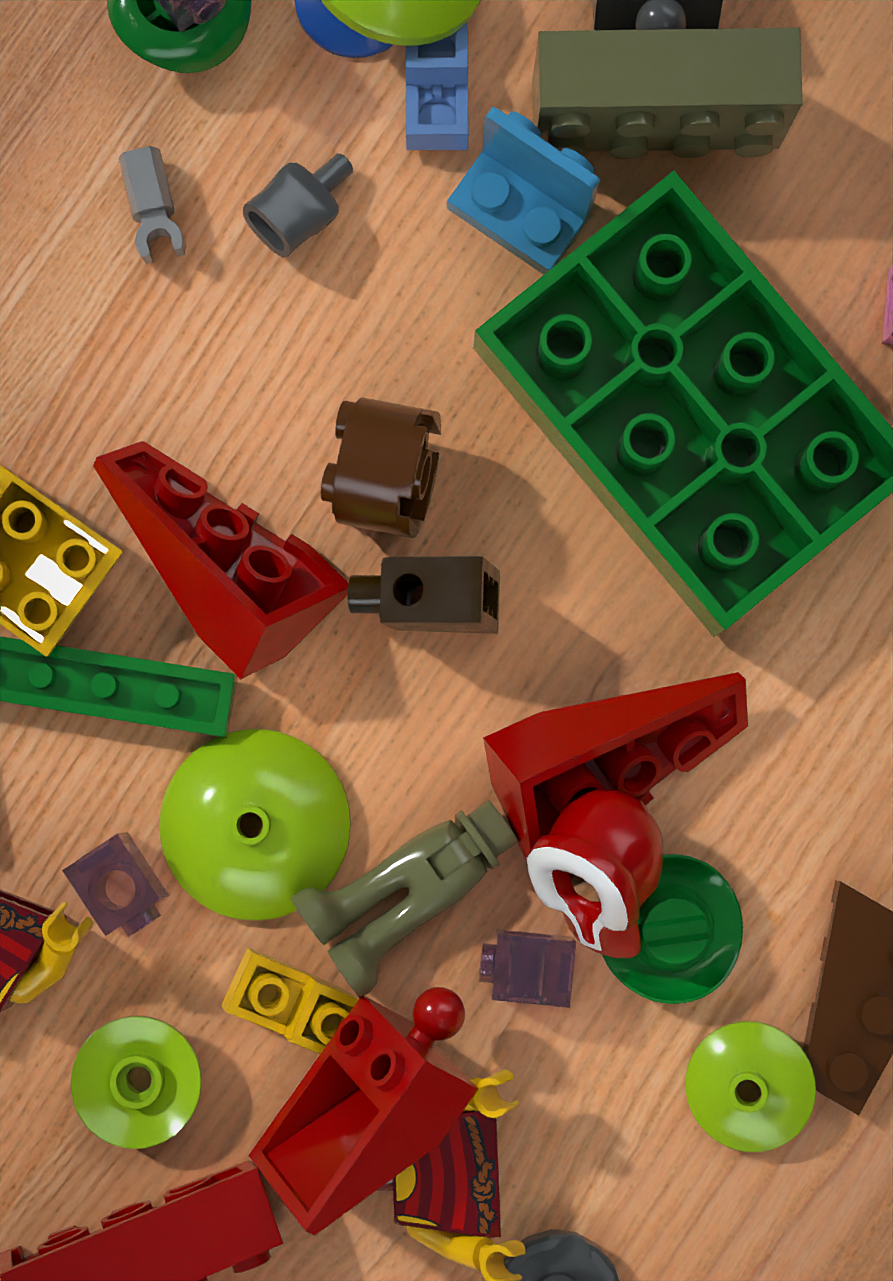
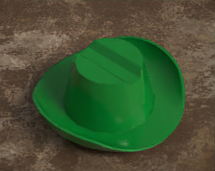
M107 0V9L116 34L136 55L151 64L169 71L197 73L209 70L224 62L238 48L248 28L251 0Z
M663 855V868L658 886L641 905L637 923L641 941V952L632 958L602 956L609 969L621 983L646 999L660 1003L680 1004L703 998L716 990L727 979L739 956L743 938V919L738 899L727 880L706 862L686 855Z

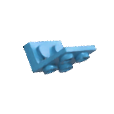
M492 107L484 119L482 152L447 200V209L544 275L559 263L590 219L600 179L593 174V166L581 154L569 148H563L562 151H559L540 138V130L528 118L517 112H510L506 115L496 107Z

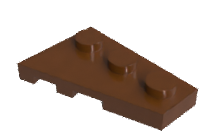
M835 880L831 899L833 909L828 935L824 937L820 957L822 967L815 1002H812L803 1050L809 1058L814 1071L816 1091L859 1116L893 1055V911L843 882Z

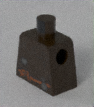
M483 556L386 557L382 559L381 575L350 576L348 583V607L350 613L380 614V623L401 631L498 634L500 571ZM423 586L424 590L421 599L416 604L411 605L413 591L417 587Z

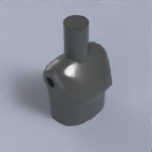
M337 153L313 174L298 163L290 162L286 164L261 192L244 204L243 216L248 226L275 254L283 258L288 257L305 240L321 232L337 217L339 206L330 192L353 173L351 162L344 155Z

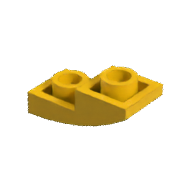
M247 947L221 1007L226 1013L282 1034L288 1042L321 1054L336 1033L340 1023L348 1016L360 998L312 974Z

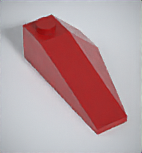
M141 441L96 457L93 467L196 634L240 680L285 658L348 595V582L309 544L293 534L284 541L256 523L260 513L244 503H241L237 509L225 504L206 492L208 486L204 478L148 443Z
M739 672L543 711L483 737L492 787L510 827L519 841L518 844L526 862L532 847L538 839L550 833L564 807L575 798L598 789H607L627 793L641 800L646 805L654 799L649 790L676 769L680 772L691 771L747 728L746 679Z

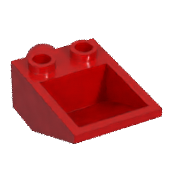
M433 987L420 994L413 1006V1022L370 998L362 996L348 1016L340 1023L336 1033L248 1155L305 1232L317 1235L437 1147L478 1091V1087L434 1044L436 1041L452 1038L460 1031L464 1024L465 1007L461 998L454 991L444 987Z

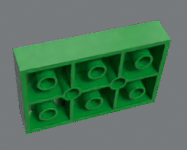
M674 170L475 330L473 349L713 637L728 629L893 493V428Z

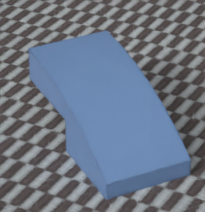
M468 22L457 32L442 40L424 45L406 46V150H468Z

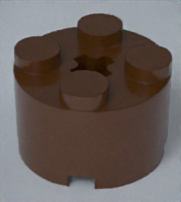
M364 397L359 398L356 403L345 400L341 403L335 426L336 438L342 439L337 464L330 462L327 464L321 483V500L332 503V513L337 523L409 538L417 536L419 531L412 522V519L424 521L431 501L438 468L439 452L429 450L428 441L429 433L441 435V417L439 412Z

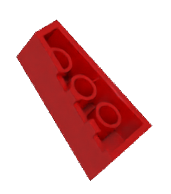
M245 1161L168 1190L163 1194L165 1204L153 1208L151 1201L147 1200L116 1209L101 1220L103 1229L90 1233L88 1226L76 1228L74 1225L52 1233L48 1236L49 1240L37 1247L38 1253L24 1258L21 1246L1 1252L0 1280L208 1281V1276L231 1266L234 1273H242L254 1269L271 1259L270 1249L284 1243L258 1169L251 1162Z

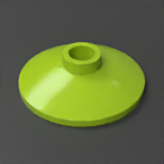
M147 1016L123 1017L99 1028L82 1045L74 1061L71 1073L73 1103L85 1126L103 1141L128 1149L156 1146L176 1135L193 1115L202 1088L200 1063L195 1050L187 1038L167 1022ZM143 1067L149 1071L151 1075V1085L149 1088L140 1090L131 1084L129 1075L132 1068Z
M739 1021L714 1030L697 1046L689 1061L686 1072V1096L694 1118L701 1128L714 1140L735 1150L764 1152L788 1143L804 1128L814 1107L816 1082L809 1058L791 1036L781 1029L766 1023ZM744 1080L754 1081L761 1089V1097L754 1102H746L738 1096L737 1085Z

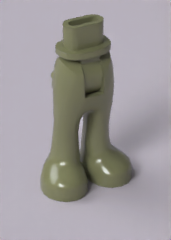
M488 800L467 816L462 810L455 814V823L452 820H448L416 835L375 868L344 888L328 892L309 887L293 895L291 900L318 940L323 945H326L384 898L403 887L409 889V894L391 910L328 950L331 959L356 995L361 998L371 992L377 984L379 964L393 947L414 930L461 900L481 881L487 873L486 867L494 869L500 864L496 858L519 841L492 802Z

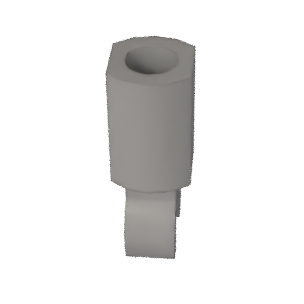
M147 146L123 152L119 156V163L134 221L142 223L135 239L140 256L146 264L154 263L151 244L159 236H167L171 239L178 257L185 255L186 243L184 236L177 224L169 219L174 214L175 209L161 151L156 147Z

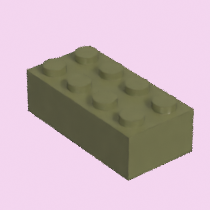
M800 28L539 31L532 79L533 123L541 132L540 138L559 151H562L563 148H569L582 156L585 154V151H610L613 157L630 159L644 156L648 153V150H673L675 156L694 158L704 156L710 150L735 149V153L743 157H757L769 154L773 149L780 148L803 104Z

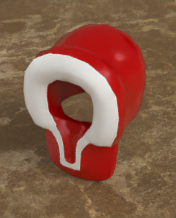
M598 789L591 791L568 803L557 818L550 833L538 839L527 857L528 873L537 896L546 907L563 912L569 930L580 943L592 951L605 956L632 958L641 952V941L637 923L640 907L655 891L661 877L663 868V838L655 817L641 800L616 790ZM573 876L581 877L592 885L597 891L601 902L589 901L576 893L572 884Z

